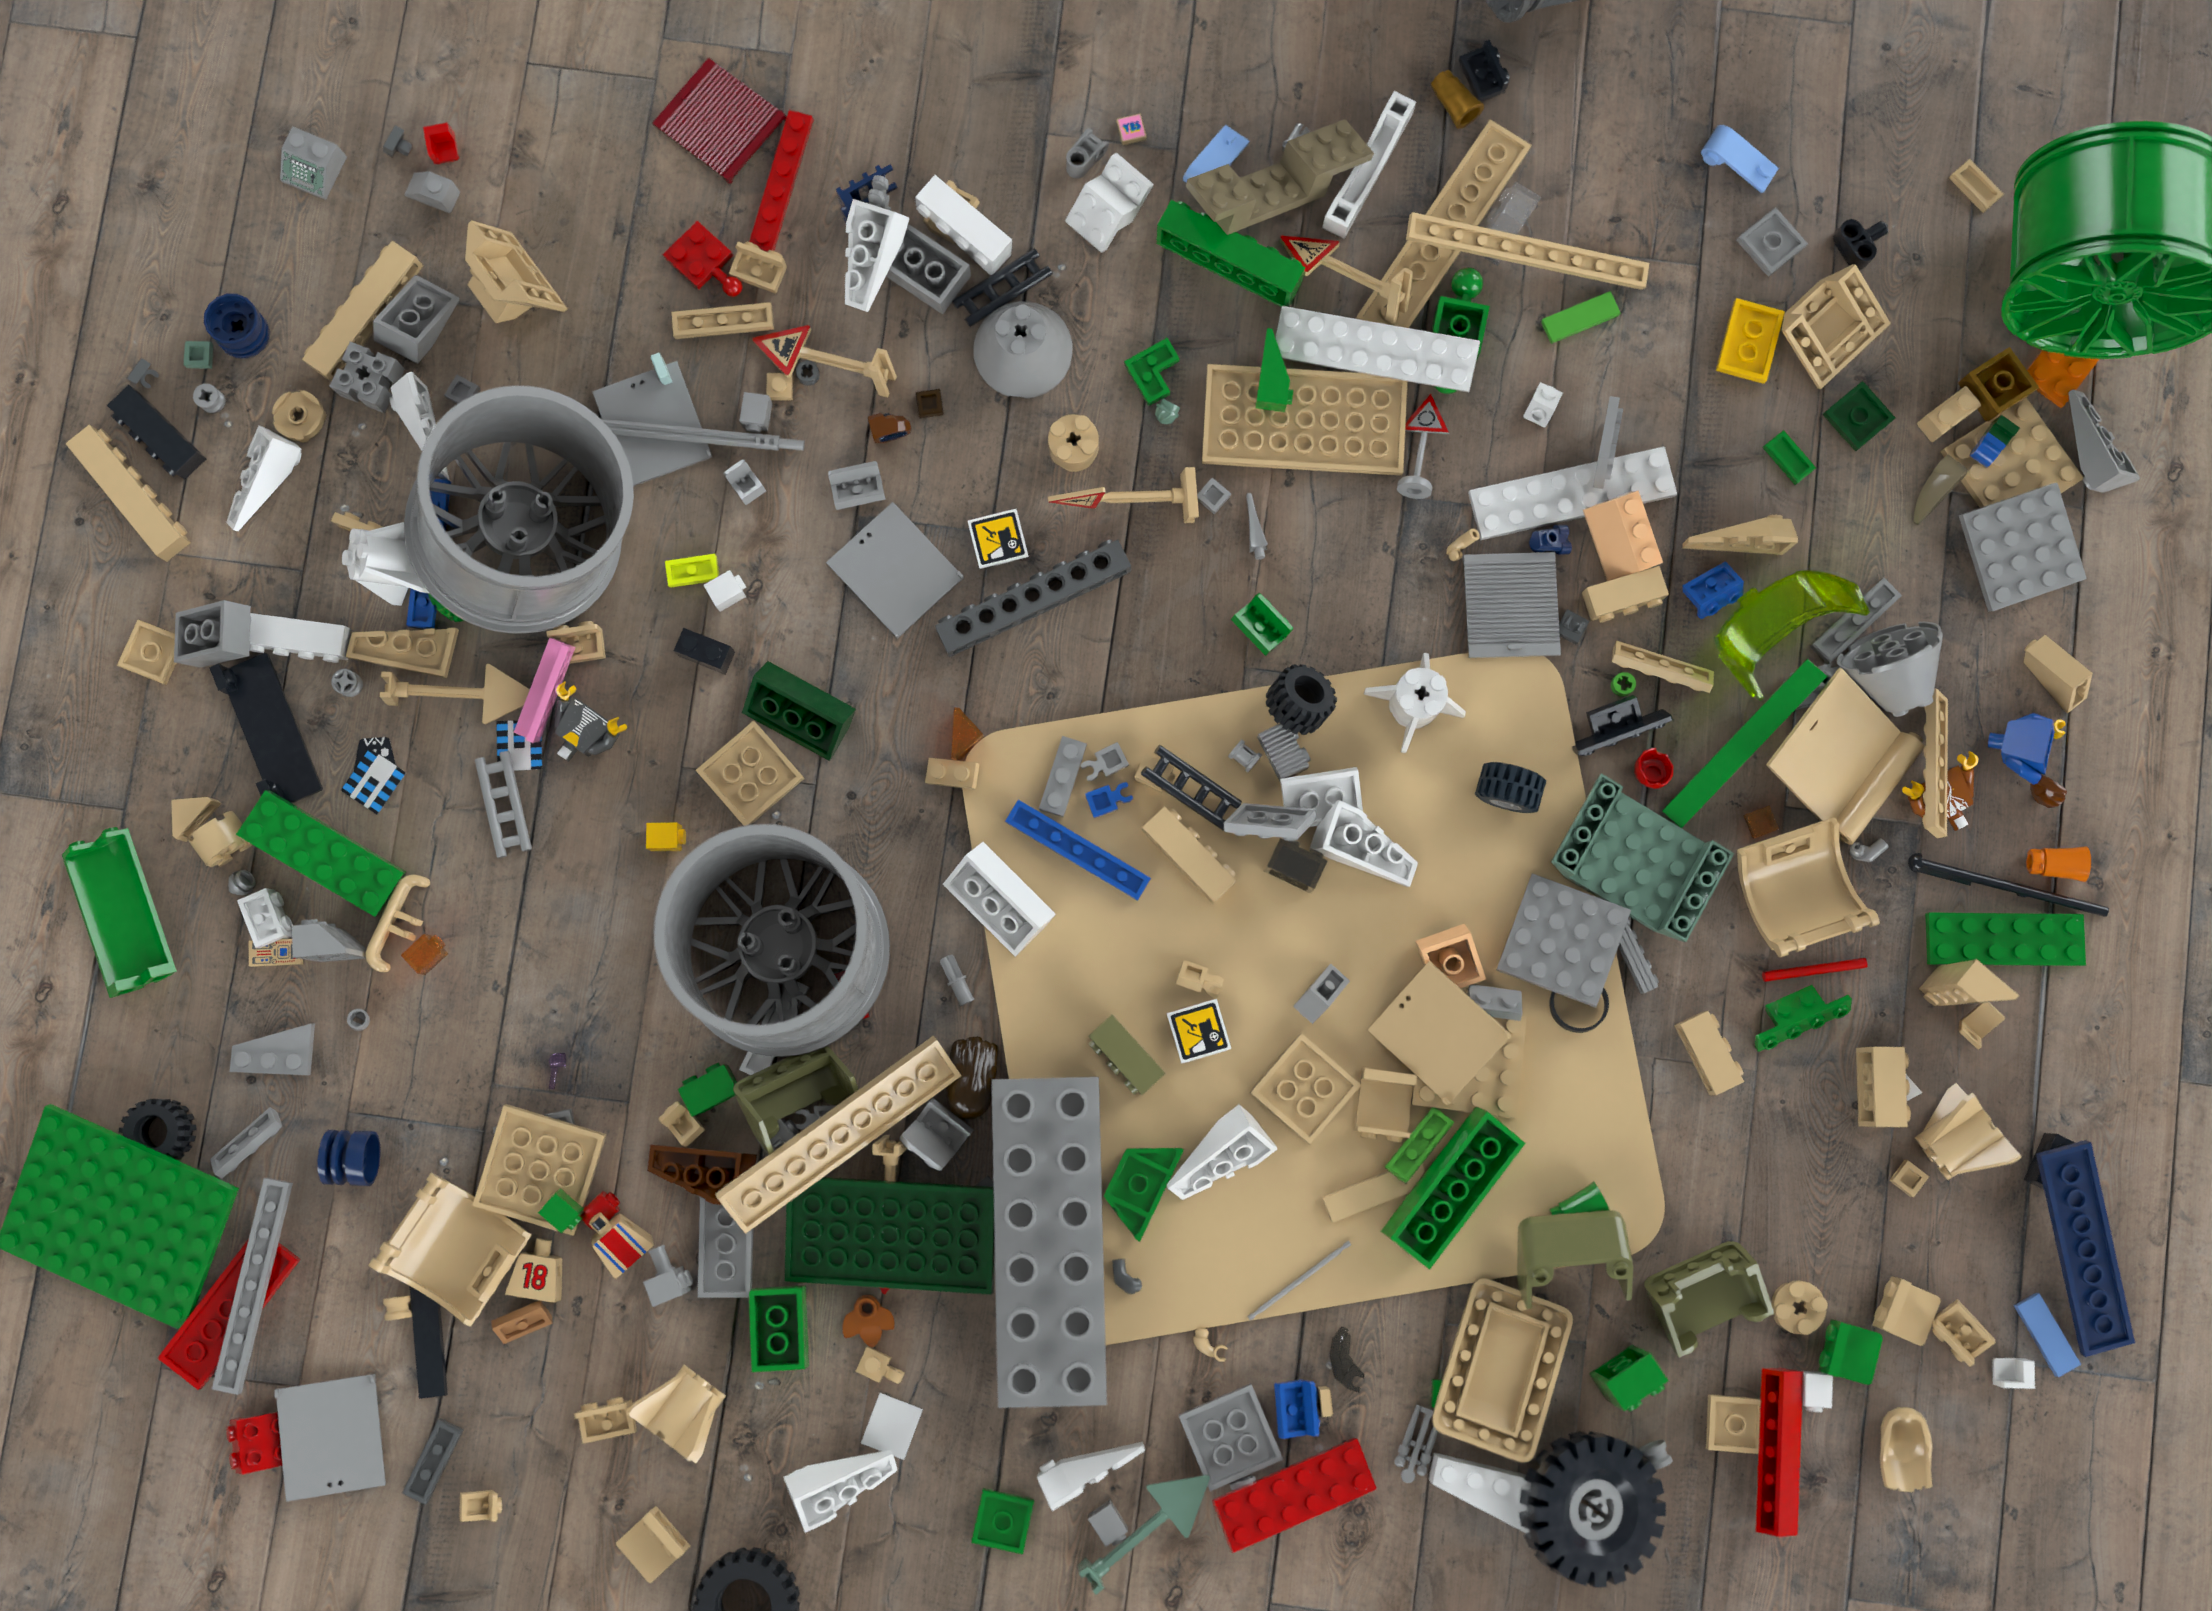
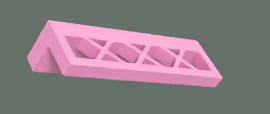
M549 638L514 730V733L526 737V740L532 743L540 742L558 695L556 688L563 682L575 650L574 646L554 638Z

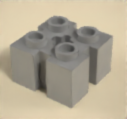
M350 341L342 358L346 366L344 370L337 369L330 387L339 396L357 403L360 400L367 407L385 413L390 403L389 397L392 396L389 392L390 386L401 379L405 368L394 358L379 352L375 356L368 348Z

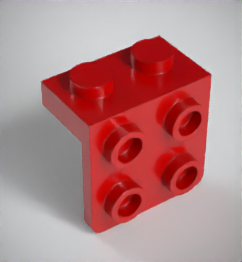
M278 1412L249 1418L230 1419V1426L226 1427L228 1442H232L233 1453L229 1454L230 1467L235 1469V1473L243 1475L283 1466Z

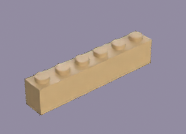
M394 241L381 250L380 257L375 264L366 270L365 277L359 285L353 287L347 301L337 308L331 322L322 328L320 336L315 343L306 349L302 360L332 382L337 369L344 370L346 366L342 358L349 342L351 341L363 346L373 333V320L421 270L423 265L417 257Z
M88 425L65 444L154 554L166 562L191 543L185 536L188 532L179 522H173L170 518L172 512L163 503L159 504L156 501L155 497L157 494L149 485H143L139 480L142 478L141 474L132 465L129 467L125 463L127 457L119 448L112 447L109 443L112 440L111 437L102 428L97 430Z

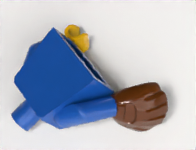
M2032 713L2009 721L2005 734L1990 733L1988 748L2001 749L2003 763L2020 777L2031 783L2030 790L2038 804L2047 808L2058 807L2066 799L2067 790L2044 775L2053 738L2059 739L2065 734L2064 731L2059 729H2062L2066 724L2064 720H2057L2053 723L2052 719Z

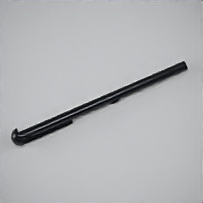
M1914 853L1908 859V866L1913 872L1969 886L1973 882L2014 892L2020 897H2030L2106 917L2109 913V908L1926 860L1923 859L1922 853Z

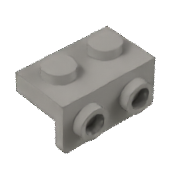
M876 461L828 471L836 510L885 500L882 479Z
M1469 985L1467 995L1491 1017L1521 1020L1523 1014L1521 991Z

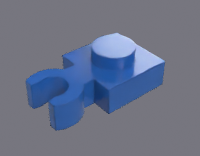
M1128 783L1119 784L1114 791H1111L1110 786L1106 785L1085 793L1093 818L1118 810L1116 802H1131L1133 800L1132 795L1123 797L1120 793L1122 789L1128 787Z

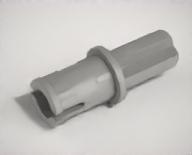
M954 955L942 958L940 963L949 980L947 984L952 987L959 1006L975 1000L965 981L967 977L966 975L963 976Z

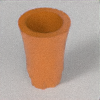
M2087 846L2030 849L2027 853L2026 869L2029 874H2040L2041 876L2086 882L2091 870L2090 850Z

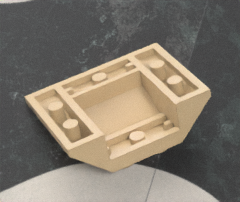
M472 220L468 223L465 261L471 267V274L482 282L485 287V293L492 300L562 312L568 309L512 232Z
M1851 265L1818 281L1784 313L1782 332L1816 387L1822 389L1891 323L1857 266Z

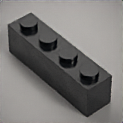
M129 384L107 404L114 412L111 417L121 426L126 424L131 429L128 432L129 435L138 443L143 441L148 446L145 450L154 459L160 458L165 463L162 467L171 476L174 477L177 474L186 480L207 459L140 392Z

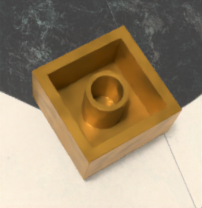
M2010 347L1968 373L1958 382L1961 388L1968 387L1980 402L1981 406L1977 410L1985 421L1994 419L2039 388Z

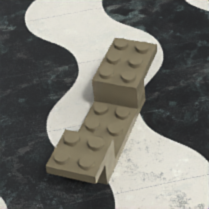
M1344 119L1287 141L1280 163L1239 178L1229 164L1189 178L1185 187L1210 218L1217 222L1223 231L1229 235L1324 197L1333 175L1371 161L1374 152L1348 121Z

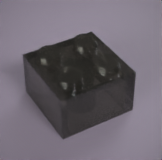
M1280 838L1264 872L1311 893L1315 889L1328 860L1323 858V853L1310 848L1307 851L1300 848L1301 843L1296 840L1286 841Z

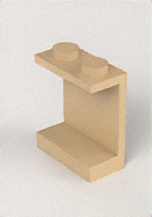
M1362 1068L1355 1131H1360L1361 1137L1376 1139L1377 1134L1387 1135V1141L1403 1142V1137L1410 1138L1408 1126L1413 1086H1416L1417 1075Z

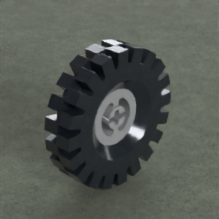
M1579 1431L1570 1433V1440L1560 1437L1550 1443L1553 1449L1552 1452L1543 1449L1535 1458L1536 1462L1540 1465L1539 1469L1535 1470L1529 1467L1524 1478L1525 1481L1531 1483L1530 1490L1521 1489L1519 1503L1527 1506V1511L1519 1512L1521 1526L1529 1529V1532L1524 1537L1529 1548L1537 1551L1534 1556L1556 1574L1584 1586L1589 1584L1595 1588L1607 1587V1581L1616 1585L1627 1580L1625 1571L1635 1575L1644 1567L1639 1559L1640 1556L1651 1559L1657 1549L1649 1541L1652 1536L1661 1539L1664 1525L1656 1522L1657 1516H1666V1502L1657 1499L1658 1495L1665 1493L1660 1479L1652 1477L1657 1470L1650 1460L1642 1458L1644 1453L1635 1446L1599 1432L1589 1431V1434ZM1581 1499L1587 1501L1588 1505L1593 1509L1601 1512L1600 1515L1594 1514L1591 1508L1580 1503Z

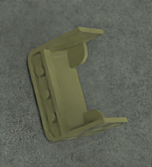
M829 1046L811 1053L790 1056L738 1081L733 1088L736 1099L754 1136L768 1155L774 1152L770 1139L780 1129L777 1120L821 1099H824L827 1104L838 1105L859 1090L854 1075Z
M1607 1210L1528 1217L1520 1222L1518 1226L1517 1285L1526 1309H1532V1287L1548 1284L1553 1278L1554 1267L1605 1263L1607 1274L1613 1279H1618L1626 1300H1632L1633 1262L1626 1224L1619 1212Z

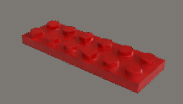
M248 1240L157 1358L197 1390L202 1389L217 1370ZM278 1243L263 1308L301 1260L281 1243Z
M1353 1438L1212 1500L1230 1551L1235 1553L1373 1492L1377 1488L1358 1438Z

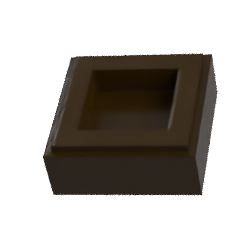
M940 389L915 392L919 419L944 415Z

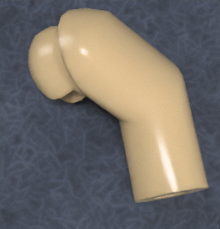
M1470 529L1447 547L1446 554L1449 555L1451 561L1460 560L1463 557L1461 550L1479 539L1480 536L1476 529Z

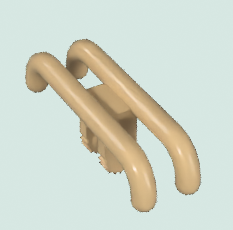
M413 874L405 876L397 883L366 949V961L374 970L388 972L391 968L390 964L383 961L380 955L390 932L412 941L415 940L416 935L414 933L403 930L394 925V923L399 918L415 926L422 925V920L400 910L410 889L414 886L428 887L430 885L428 878Z

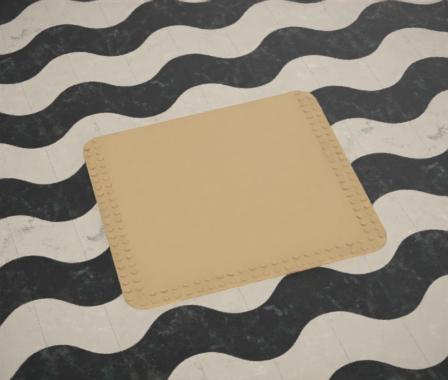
M1468 653L1429 659L1430 669L1445 678L1448 697L1464 709L1466 713L1464 718L1439 713L1428 725L1415 729L1406 753L1401 752L1406 727L1400 725L1392 715V712H1390L1389 700L1364 695V691L1369 687L1396 685L1408 670L1420 668L1421 661L1324 676L1326 680L1329 679L1332 683L1330 686L1335 689L1336 693L1334 696L1337 697L1336 708L1315 732L1311 734L1308 732L1307 735H1301L1298 732L1299 738L1296 739L1300 749L1304 747L1307 750L1311 761L1308 762L1309 767L1307 770L1295 776L1357 767L1363 812L1375 826H1379L1384 831V834L1392 842L1397 843L1418 862L1410 887L1337 862L1309 850L1317 826L1308 827L1298 839L1293 841H1286L1281 837L1260 838L1258 835L1250 834L1236 836L1234 833L1224 832L1164 790L1161 793L1135 780V775L1145 754L1160 759L1161 757L1155 754L1154 751L1158 745H1162L1242 801L1241 805L1249 803L1284 807L1281 782L1257 738L1259 733L1278 725L1274 721L1275 717L1269 714L1268 710L1270 708L1266 706L1265 702L1267 700L1266 693L1270 686L1004 729L987 735L969 752L965 761L980 764L976 789L962 788L972 850L984 842L1056 914L1017 956H1014L985 927L1009 1079L1099 1077L1106 1345L1192 1331L1197 1328L1204 1329L1250 1321L1247 1316L1257 1311L1259 1307L1336 1249L1341 1248L1347 1241L1351 1243V1246L1342 1250L1339 1255L1262 1313L1257 1314L1252 1320L1474 1283L1483 1278L1491 1280L1518 1275L1517 1250L1518 1226L1520 1222L1528 1217L1551 1215L1550 1208L1558 1206L1559 1202L1583 1190L1593 1181L1600 1189L1609 1209L1617 1211L1622 1215L1626 1224L1631 1255L1645 1248L1657 1235L1664 1218L1665 1200L1617 954H1615L1604 985L1609 997L1608 1013L1595 1029L1584 1033L1570 1032L1556 1023L1549 1006L1552 991L1496 970L1532 874L1594 896L1566 879L1551 863L1585 802L1586 795L1578 755L1572 749V746L1576 744L1564 684L1556 667L1545 656L1468 658ZM1062 736L1087 743L1081 764L1088 760L1096 761V752L1118 742L1129 764L1128 767L1108 777L1101 771L1095 780L1088 781L1087 776L1093 774L1094 769L1092 767L1082 769L1080 765L1064 817L1039 810ZM1241 740L1245 741V745L1256 754H1262L1261 758L1248 773L1243 765L1234 758L1230 759L1228 757ZM1489 762L1512 764L1534 771L1546 779L1539 810L1535 813L1513 812L1487 804L1476 797L1475 791L1483 764ZM1175 767L1173 768L1172 774H1175L1176 776L1172 784H1174L1177 777L1181 773V771ZM1189 778L1182 791L1194 798L1201 785L1192 778ZM1128 783V787L1122 789L1120 793L1123 797L1132 795L1133 800L1129 803L1116 802L1118 810L1093 818L1085 793L1109 785L1111 791H1114L1119 784ZM1209 792L1202 805L1214 812L1222 799ZM1018 800L1022 801L1150 877L1151 880L1139 900L1133 899L1005 823ZM1230 805L1223 819L1227 820L1237 809ZM1164 806L1168 810L1173 808L1182 817L1180 820L1181 824L1186 829L1189 826L1193 828L1200 836L1198 841L1204 847L1209 845L1217 853L1218 856L1215 859L1222 866L1226 863L1236 873L1234 876L1236 882L1214 904L1142 831V827ZM1465 924L1471 932L1486 980L1473 985L1522 992V1013L1527 1014L1517 1117H1494L1526 1144L1429 1270L1380 1232L1409 1193L1336 1222H1332L1328 1214L1323 1196L1387 1172L1388 1170L1385 1166L1407 1140V1138L1403 1137V1142L1387 1141V1135L1377 1134L1376 1139L1361 1137L1360 1131H1355L1360 1087L1311 1145L1250 1092L1301 1033L1358 1083L1361 1082L1362 1068L1414 1075L1368 1029L1424 967L1416 940ZM1184 960L1208 968L1207 974L1220 976L1224 979L1218 997L1208 995L1204 988L1201 989V992L1176 984ZM1332 964L1350 982L1328 1009L1312 1024L1293 1006L1323 971ZM1469 986L1460 989L1467 994ZM1555 993L1554 1007L1560 1019L1566 1024L1576 1028H1586L1596 1024L1602 1017L1604 1000L1601 994L1595 1008ZM1217 999L1231 1049L1181 1064L1167 1013ZM1111 1015L1119 1021L1166 1073L1143 1095L1139 1092L1134 1095L1124 1084L1127 1081L1126 1077L1121 1072L1116 1075L1106 1064L1109 1061L1104 1053L1099 1056L1089 1045L1092 1041L1089 1035ZM1237 1105H1241L1255 1118L1276 1145L1277 1150L1258 1165L1252 1168L1246 1165L1234 1171L1235 1176L1228 1179L1226 1176H1223L1213 1181L1211 1187L1184 1200L1180 1199L1166 1187L1141 1241H1137L1103 1197L1126 1148L1184 1149L1170 1178L1171 1180L1217 1121ZM1411 1105L1408 1133L1410 1135L1432 1107ZM1437 1108L1454 1121V1124L1423 1162L1425 1172L1464 1123L1470 1112ZM1125 1259L1126 1273L1132 1278H1139L1142 1282V1288L1139 1292L1128 1294L1115 1284L1112 1260Z

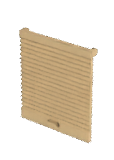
M1431 961L1422 968L1368 1029L1375 1038L1439 1095L1446 1105L1453 1101L1512 1036Z

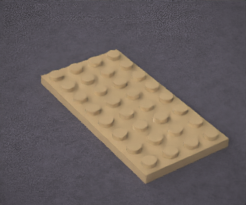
M1208 364L1202 464L1402 476L1407 381L1365 373L1286 369L1290 378L1289 389L1294 390L1292 405L1287 404L1285 412L1255 408L1261 367Z

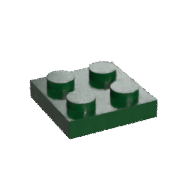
M1861 381L1822 414L1855 452L1896 419L1864 381Z

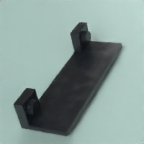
M262 653L230 668L219 663L209 667L218 691L227 694L230 698L261 775L262 781L256 783L260 796H262L265 790H270L288 802L295 803L322 791L323 787L269 654Z

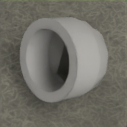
M354 1009L347 1016V1023L353 1030L361 1031L369 1025L370 1017L362 1009ZM357 1017L364 1021V1023L361 1025L353 1021V1019Z

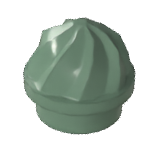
M1162 399L1160 404L1157 403L1155 416L1160 423L1171 424L1179 417L1177 413L1180 407L1165 399Z

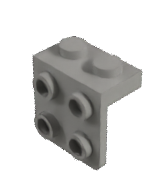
M932 1098L918 1118L903 1132L899 1139L908 1150L915 1152L924 1159L928 1166L940 1171L958 1152L973 1132V1129Z

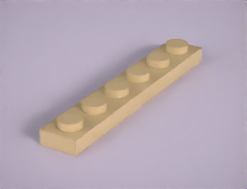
M1935 688L1932 696L1933 703L1924 706L1926 712V723L1924 724L1926 746H1924L1923 752L1926 758V768L1923 770V776L1926 782V791L1923 793V801L1925 803L1923 825L1936 838L1947 837L1948 699Z

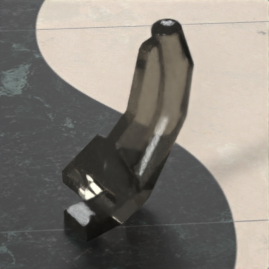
M1340 1327L1332 1338L1329 1353L1333 1375L1347 1389L1359 1393L1360 1387L1353 1385L1352 1379L1355 1376L1364 1378L1365 1374L1355 1365L1349 1355L1351 1336L1348 1333V1329Z

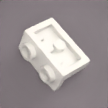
M264 888L237 900L255 948L264 947L282 938L289 939L292 937L291 930L293 924L284 913L282 908L284 901L279 892Z

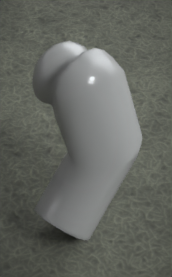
M1881 838L1870 847L1860 845V842H1855L1851 845L1849 853L1855 860L1872 862L1889 846Z

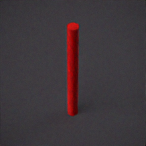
M1866 958L1764 971L1762 972L1764 982L1862 969L1867 968L1868 964Z

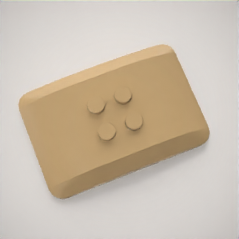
M1483 1278L1477 1280L1471 1287L1432 1416L1434 1428L1442 1434L1514 1461H1530L1536 1453L1572 1328L1573 1317L1571 1312L1563 1306L1533 1295L1532 1309H1526L1519 1290L1490 1279Z

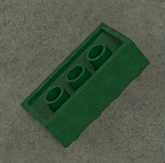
M767 661L753 676L742 714L830 761L847 733L856 709Z

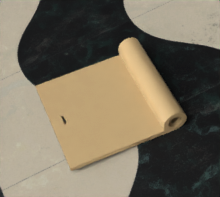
M1838 668L1766 766L1820 821L1835 817L1839 823V839L1852 845L1922 752L1924 744L1922 743L1923 739L1916 733L1910 732L1908 734L1901 732L1842 668Z

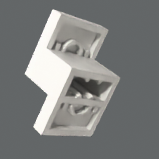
M1115 153L1110 157L1102 174L1084 185L1065 222L1102 253L1107 250L1117 231L1133 222L1154 184L1119 154Z

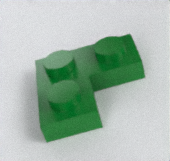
M1166 338L1124 361L1127 371L1148 406L1170 395V390L1160 372L1180 362V358L1169 339Z

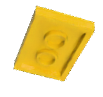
M1736 298L1732 306L1716 371L1764 384L1769 375L1785 311Z

